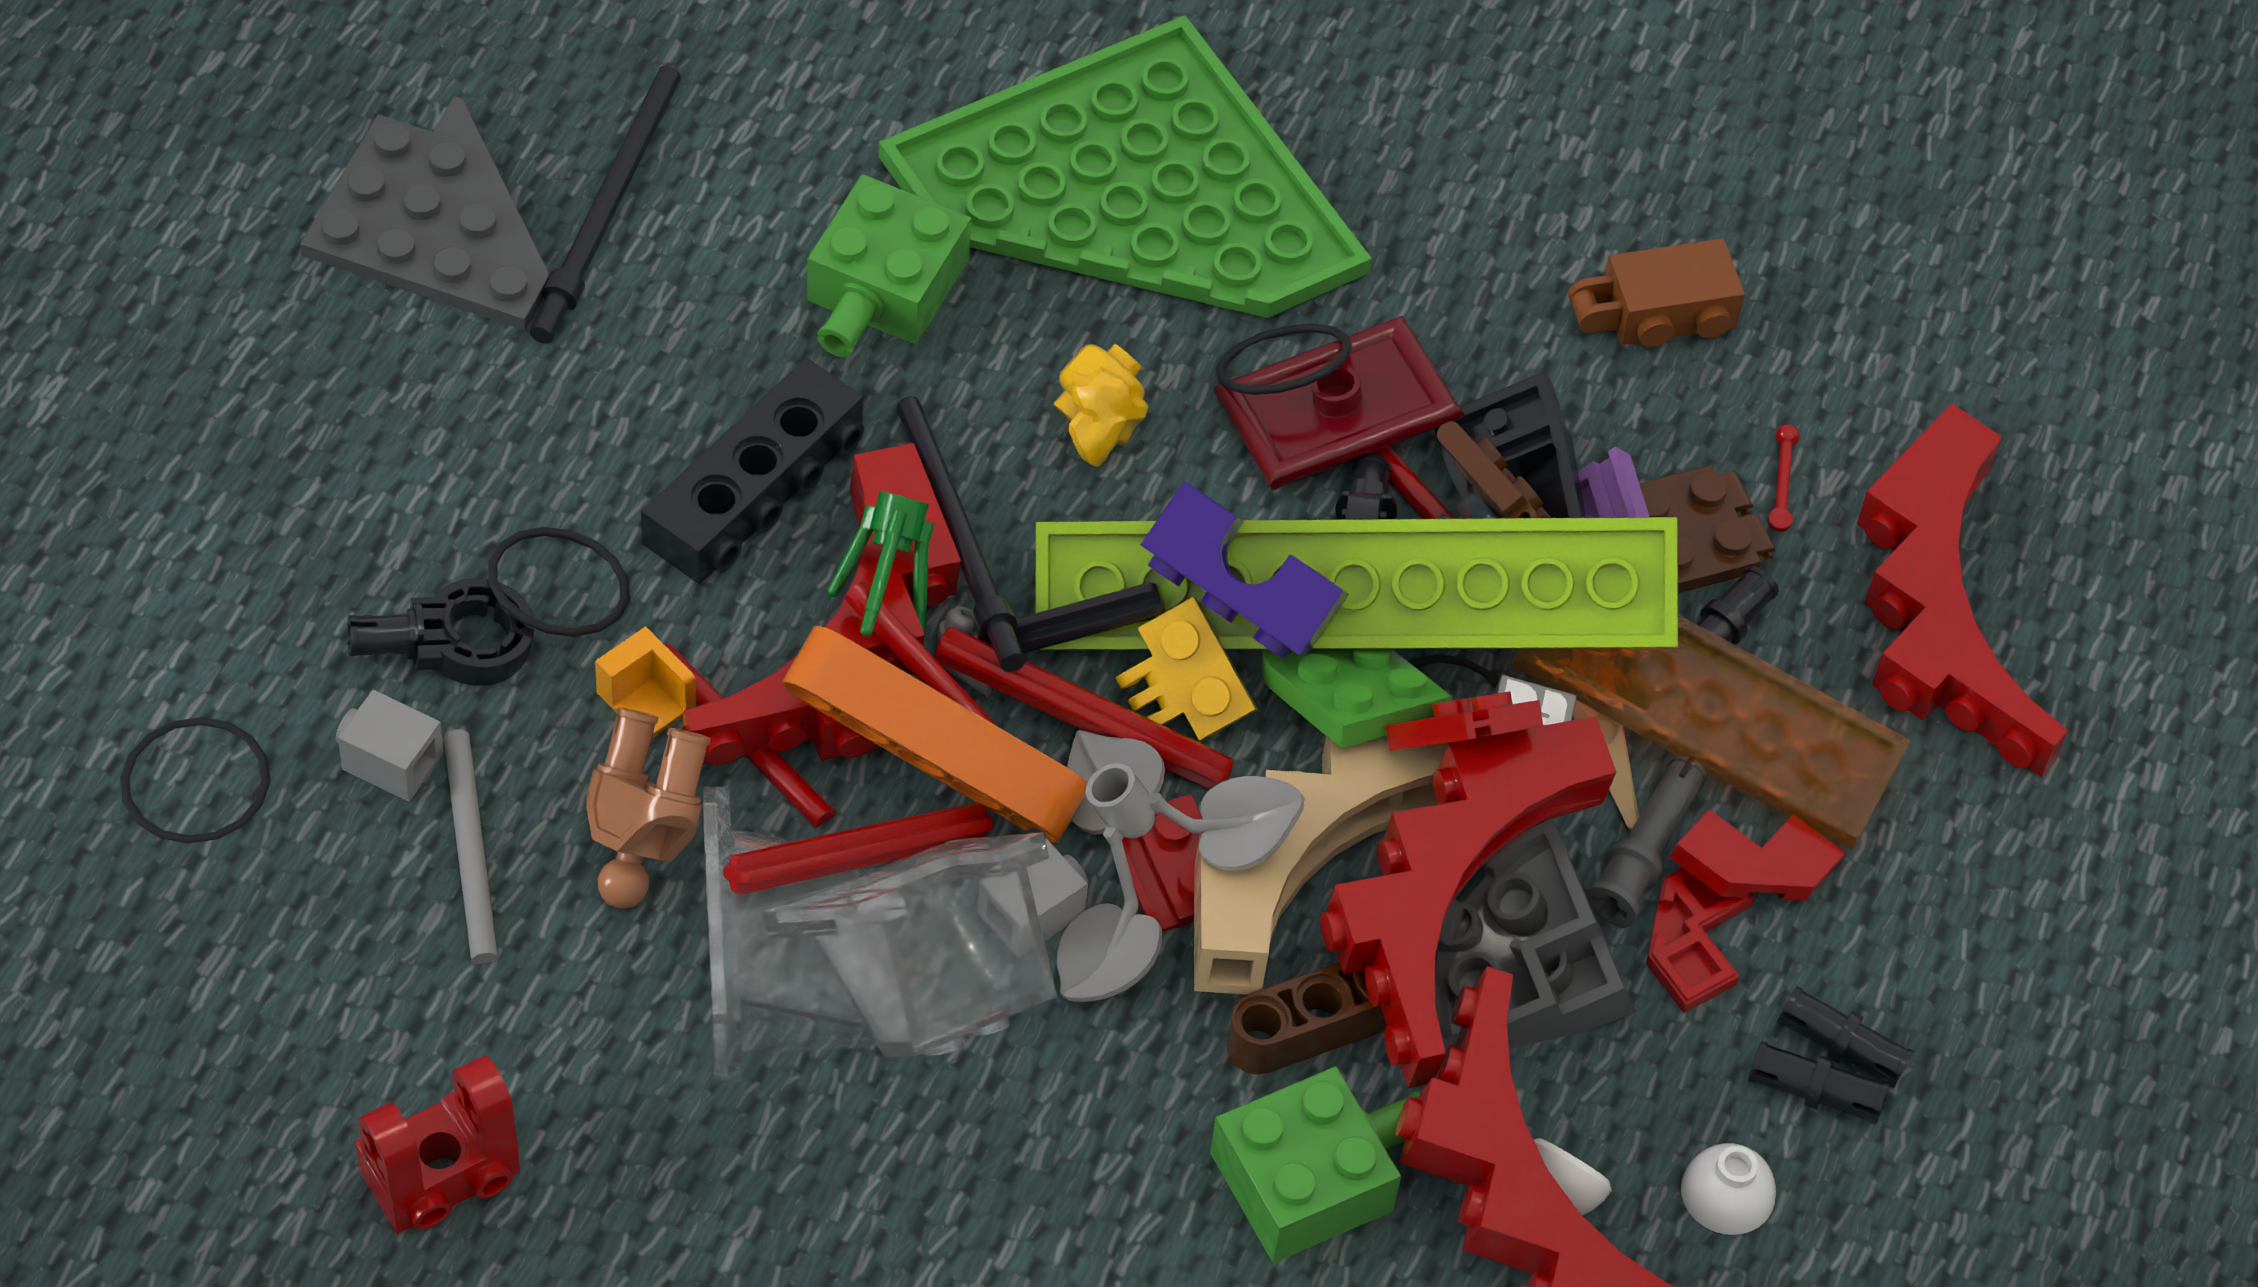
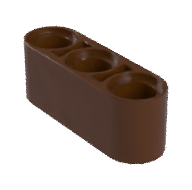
M1340 962L1250 993L1241 998L1233 1008L1227 1051L1229 1058L1239 1069L1251 1074H1265L1385 1031L1387 1024L1381 1005L1373 1006L1370 1002L1365 985V971L1343 975ZM1320 1009L1330 1013L1332 1016L1325 1018L1317 1017L1309 1013L1308 1010ZM1262 1031L1270 1035L1271 1038L1257 1039L1248 1035L1247 1032Z

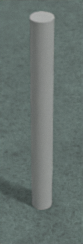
M457 729L447 732L443 740L471 962L475 965L497 962L498 953L470 736L467 731Z

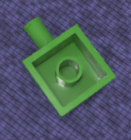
M862 174L807 258V301L833 311L825 325L817 333L819 335L817 337L819 344L834 356L848 357L854 351V346L869 325L916 345L969 261L971 217Z
M1335 1066L1215 1117L1210 1154L1272 1263L1394 1210L1401 1175L1386 1150L1405 1141V1138L1396 1136V1127L1407 1097L1367 1113L1361 1109L1338 1068ZM1415 1091L1410 1093L1409 1096L1417 1099L1421 1093Z

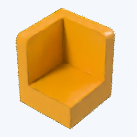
M646 626L595 661L597 694L615 712L617 707H623L659 717L657 724H655L652 738L684 716V710L696 707L694 674Z

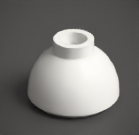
M1541 1138L1534 1139L1548 1171L1581 1215L1593 1211L1604 1202L1612 1191L1610 1182L1606 1177L1552 1143Z
M1723 1143L1707 1148L1691 1161L1682 1178L1681 1194L1688 1212L1701 1225L1717 1233L1738 1235L1757 1229L1769 1218L1775 1204L1776 1185L1769 1165L1757 1152L1743 1145Z

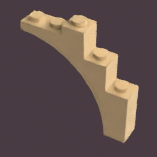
M1326 736L1322 754V774L1266 770L1265 777L1291 784L1301 792L1305 801L1304 809L1282 845L1269 858L1255 867L1241 871H1224L1211 866L1205 861L1199 851V841L1202 835L1200 833L1194 870V991L1248 995L1261 990L1265 977L1270 942L1281 915L1303 884L1339 853L1375 833L1386 830L1392 813L1438 805L1433 789V773L1439 769L1448 743L1389 751L1388 739L1385 736L1341 749Z

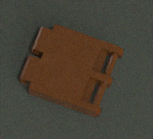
M1446 422L1440 426L1437 431L1439 442L1455 459L1456 467L1473 486V492L1496 519L1551 518L1542 508L1544 504L1536 492L1520 475L1515 478L1506 468L1508 466L1507 462L1486 437L1481 438L1475 443L1456 422Z
M1709 465L1639 483L1650 518H1678V594L1739 578L1748 567H1760L1761 560L1773 557L1771 552H1774L1775 548L1759 516L1751 514L1749 509L1753 507V504L1736 471L1718 474L1713 466Z

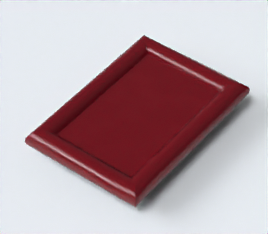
M1403 316L1349 335L1352 350L1345 363L1327 377L1305 387L1281 393L1261 395L1233 392L1221 384L1214 387L1216 396L1271 490H1276L1436 429L1446 422H1454L1463 418V411ZM1336 340L1235 378L1232 381L1239 384L1258 386L1279 384L1302 378L1324 368L1337 358L1343 348L1341 340Z

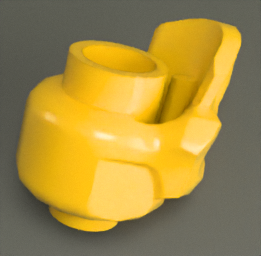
M1093 344L1082 347L1061 371L1059 381L1065 391L1053 403L1054 407L1071 421L1069 423V433L1079 455L1084 461L1095 467H1099L1104 463L1116 444L1121 447L1126 445L1135 427L1146 417L1149 407L1143 400L1145 393L1143 386L1135 377L1142 367L1117 344H1114L1108 352Z

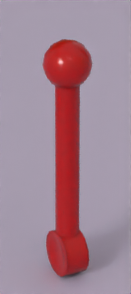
M1790 424L1782 425L1775 434L1776 441L1780 445L1775 509L1769 513L1767 521L1770 528L1778 532L1787 531L1793 522L1792 514L1787 510L1792 447L1799 441V432L1795 426Z

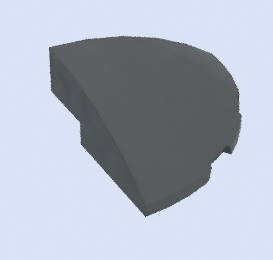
M1553 818L1527 830L1484 864V878L1474 887L1463 902L1454 899L1442 922L1435 961V1007L1445 1051L1449 1045L1456 1047L1460 1031L1459 1026L1451 1024L1457 997L1464 985L1473 988L1487 966L1513 975L1507 1018L1509 1049L1585 1032L1636 1012Z

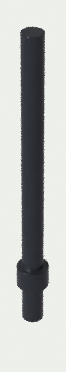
M671 66L659 68L561 268L552 271L542 291L544 303L530 329V335L536 341L551 343L567 310L575 309L585 289L582 279L681 79L680 73Z
M913 396L905 397L898 402L896 409L910 443H914L961 559L960 567L976 604L973 610L976 624L981 636L991 641L1001 668L1006 672L1017 671L1026 662L1015 634L1017 619L1009 600L998 593L919 399Z

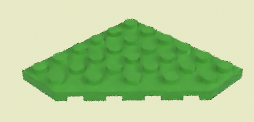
M1186 15L879 141L878 157L902 190L971 217V248L1264 318L1272 317L1370 273L1372 261L1370 255Z

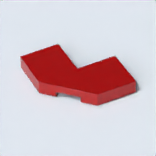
M1709 809L1676 844L1669 858L1722 897L1746 898L1749 892L1778 893L1782 900L1806 901L1838 866L1846 852L1794 814L1761 848Z
M1681 868L1663 878L1646 965L1682 1012L1685 1013L1737 985L1740 976L1710 939L1706 931L1751 908L1754 898L1750 893L1746 898L1722 897L1687 870Z

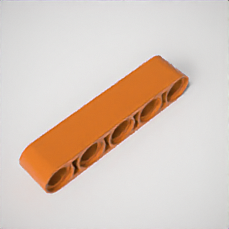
M813 626L782 681L784 688L800 700L974 802L985 805L986 809L1025 831L1029 828H1035L1043 832L1050 843L1059 844L1086 794L1088 782L1071 769L850 639L826 627Z

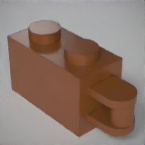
M1724 238L1609 255L1604 276L1582 279L1574 283L1568 290V296L1582 332L1592 334L1616 330L1621 345L1641 343L1646 347L1659 346L1668 342L1673 337L1698 334L1703 338H1714L1724 334L1729 329L1736 328L1745 296Z

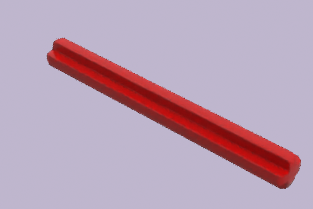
M948 627L939 640L935 651V659L939 663L1084 731L1105 737L1130 738L1143 741L1157 750L1164 761L1165 769L1205 788L1212 789L1219 783L1227 781L1232 772L1234 760L1230 756L1027 661L1017 671H1004L991 644L957 628Z
M975 802L734 854L730 858V863L723 867V876L729 880L731 891L737 894H746L982 841L986 838L987 831L993 829L994 822L993 818L987 815L986 806Z

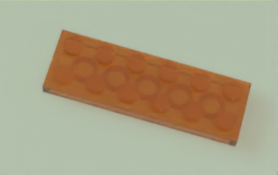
M1678 615V648L1518 649L1511 663L1514 667L1559 691L1576 695L1577 701L1674 754L1689 756V762L1699 761L1709 773L1790 817L1794 814L1814 830L1851 850L1859 840L1911 741Z

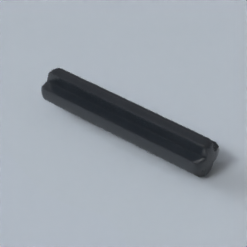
M1148 582L1017 618L1015 634L1023 653H1028L1156 618L1165 613L1164 600L1159 586ZM978 631V639L992 645L991 641L983 638L980 631Z

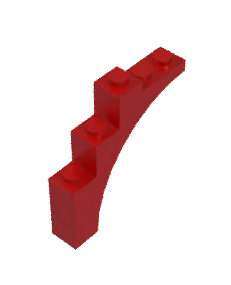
M1951 403L1867 491L1857 521V525L1864 529L1867 537L1875 545L1884 549H1894V552L1874 572L1864 604L1872 609L1874 616L1881 624L1890 629L1900 628L1903 630L1882 653L1872 686L1880 691L1882 698L1889 706L1902 712L1910 711L1921 720H1924L1937 705L1946 711L1950 721L1959 729L1967 732L1976 731L1996 745L2000 754L2008 763L2018 768L2028 767L2042 777L2056 762L2068 729L2033 702L1999 664L1975 622L1962 583L1958 542L1963 510L1968 499L1991 470L2002 436Z
M914 443L854 455L849 492L858 526L860 527L865 506H876L879 491L904 496L928 504L929 507L925 521L934 523V528L929 542L927 608L942 603L948 596L956 595L961 559ZM873 531L860 556L857 573L847 594L861 581L871 589L882 546L872 543L875 531ZM912 541L909 553L896 551L882 602L923 645L925 634L912 604L915 542ZM843 600L839 610L825 627L850 639L907 674L912 673L874 631L870 636H863L861 634L860 628L863 619ZM796 657L774 674L732 696L684 710L682 730L711 738L710 744L707 745L703 765L708 763L712 765L727 764L740 756L752 754L762 748L785 751L800 745L802 742L811 740L814 742L820 761L840 756L855 758L868 753L872 749L880 748V746L800 700L784 688L782 681Z
M1596 716L1497 735L1477 737L1475 739L1449 742L1439 769L1433 773V789L1438 805L1394 812L1391 815L1384 838L1379 840L1377 844L1378 863L1383 876L1335 885L1327 911L1322 912L1320 917L1323 942L1329 952L1336 951L1343 975L1365 971V985L1370 1002L1373 1006L1381 1005L1387 1024L1384 1031V1041L1388 1058L1393 1066H1401L1407 1088L1427 1085L1432 1077L1436 1078L1446 1054L1435 1007V954L1442 922L1451 903L1483 864L1527 830L1551 818L1554 819L1604 803L1616 775V769Z
M1487 966L1473 988L1464 985L1457 997L1451 1024L1459 1026L1460 1031L1456 1047L1449 1045L1445 1051L1446 1054L1438 1071L1437 1079L1432 1077L1417 1099L1408 1096L1402 1107L1396 1127V1136L1405 1138L1399 1163L1469 1186L1461 1205L1458 1220L1459 1223L1468 1226L1462 1251L1532 1273L1527 1287H1675L1621 1253L1579 1213L1548 1171L1524 1122L1511 1075L1507 1018L1513 975Z

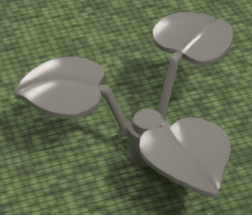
M1078 730L1073 741L1067 768L1080 775L1088 783L1086 785V794L1072 821L1079 829L1086 833L1094 835L1103 834L1110 844L1124 895V906L1121 909L1114 904L1108 903L1095 905L1078 914L1068 924L1060 939L1057 950V968L1061 981L1060 994L1062 997L1069 1001L1087 1002L1117 995L1140 981L1154 965L1159 955L1162 944V928L1160 924L1151 916L1135 915L1138 910V899L1122 843L1124 837L1138 838L1143 836L1152 828L1155 822V814L1161 813L1190 833H1202L1199 841V851L1205 861L1211 866L1224 871L1246 870L1264 862L1276 852L1287 838L1304 809L1305 798L1301 792L1291 784L1273 778L1259 776L1232 778L1219 783L1207 791L1201 801V815L1203 819H1193L1168 804L1159 793L1164 781L1165 766L1160 754L1151 745L1135 739L1105 737Z

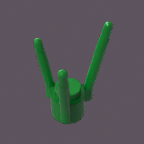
M879 491L876 506H865L861 525L827 589L830 597H837L873 531H875L872 543L882 546L860 628L863 636H870L873 633L896 551L909 553L912 541L915 542L912 604L923 632H925L929 542L934 523L925 521L929 505L924 502Z

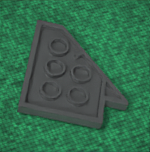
M456 96L453 97L433 132L378 114L300 243L301 256L522 330H526L542 302V291L550 277L463 99Z

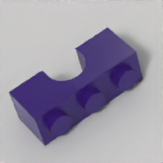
M1184 481L1140 544L1154 554L1148 566L1177 586L1181 585L1185 577L1207 591L1200 602L1230 623L1234 621L1238 613L1259 627L1253 639L1285 660L1291 650L1303 657L1308 655L1349 593L1291 554L1271 579L1259 584L1242 583L1231 571L1228 562V549L1233 537L1244 521Z

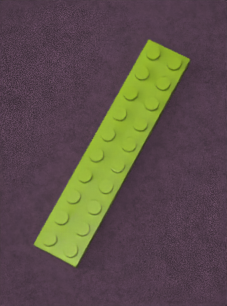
M1677 517L1243 520L1244 523L1233 537L1228 549V562L1231 571L1242 583L1259 584L1271 579L1291 554L1349 593L1312 649L1678 648ZM1156 521L1036 522L1035 613L1152 582L1157 584L1161 590L1165 612L1192 597H1196L1225 650L1267 649L1253 639L1259 627L1238 613L1234 621L1230 623L1200 602L1207 591L1185 577L1181 585L1177 586L1148 566L1154 554L1140 544ZM1152 619L1039 650H1149L1138 627Z

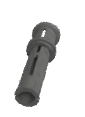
M1675 755L1670 759L1665 773L1628 837L1618 840L1611 845L1605 855L1607 866L1600 879L1590 882L1585 889L1595 916L1618 928L1632 926L1640 914L1638 902L1646 888L1655 886L1662 875V860L1660 858L1700 787L1707 780V771L1697 760H1694L1685 778H1682L1683 774L1681 772L1688 762L1689 756Z

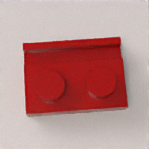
M1511 691L1473 697L1472 702L1471 698L1435 703L1432 704L1434 717L1385 725L1389 751L1541 727L1543 726L1539 700L1513 704Z
M1192 794L1166 801L1190 818L1203 819ZM1161 813L1155 814V822L1152 828L1146 834L1138 838L1124 837L1122 843L1138 899V910L1141 915L1155 918L1160 924L1162 932L1194 922V870L1199 834L1190 833Z

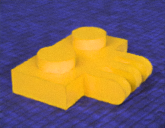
M1196 597L1184 601L1138 627L1152 657L1115 678L1121 689L1132 687L1145 678L1149 688L1127 700L1134 712L1157 700L1161 710L1148 715L1146 718L1164 726L1185 714L1199 741L1214 735L1258 710Z

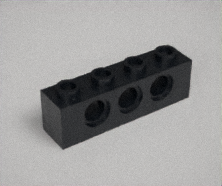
M806 357L641 510L642 544L698 584L702 583L714 570L719 573L728 570L738 558L742 544L755 531L761 534L769 531L778 521L783 505L796 492L802 495L810 492L819 482L824 466L835 455L846 456L857 447L864 434L863 396Z

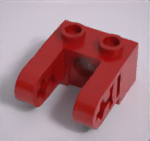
M483 1055L452 1071L454 1092L442 1097L441 1102L407 1119H404L399 1109L391 1101L358 1117L360 1139L355 1141L359 1171L397 1234L413 1226L417 1230H425L436 1226L450 1214L452 1206L474 1195L481 1199L495 1196L507 1188L512 1182L513 1176L520 1172L512 1100L502 1076L487 1055ZM439 1158H448L456 1161L453 1165L444 1169H434L427 1166L430 1162Z

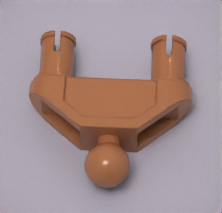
M617 707V716L605 763H598L597 768L593 769L586 796V808L592 840L617 851L616 858L605 864L598 875V891L602 899L609 906L616 909H627L641 903L649 891V876L642 866L643 858L647 857L672 862L696 834L703 805L700 804L701 797L696 796L695 793L707 745L710 744L711 738L681 729L668 728V739L655 785L648 781L649 775L643 773L654 727L659 717L633 709Z

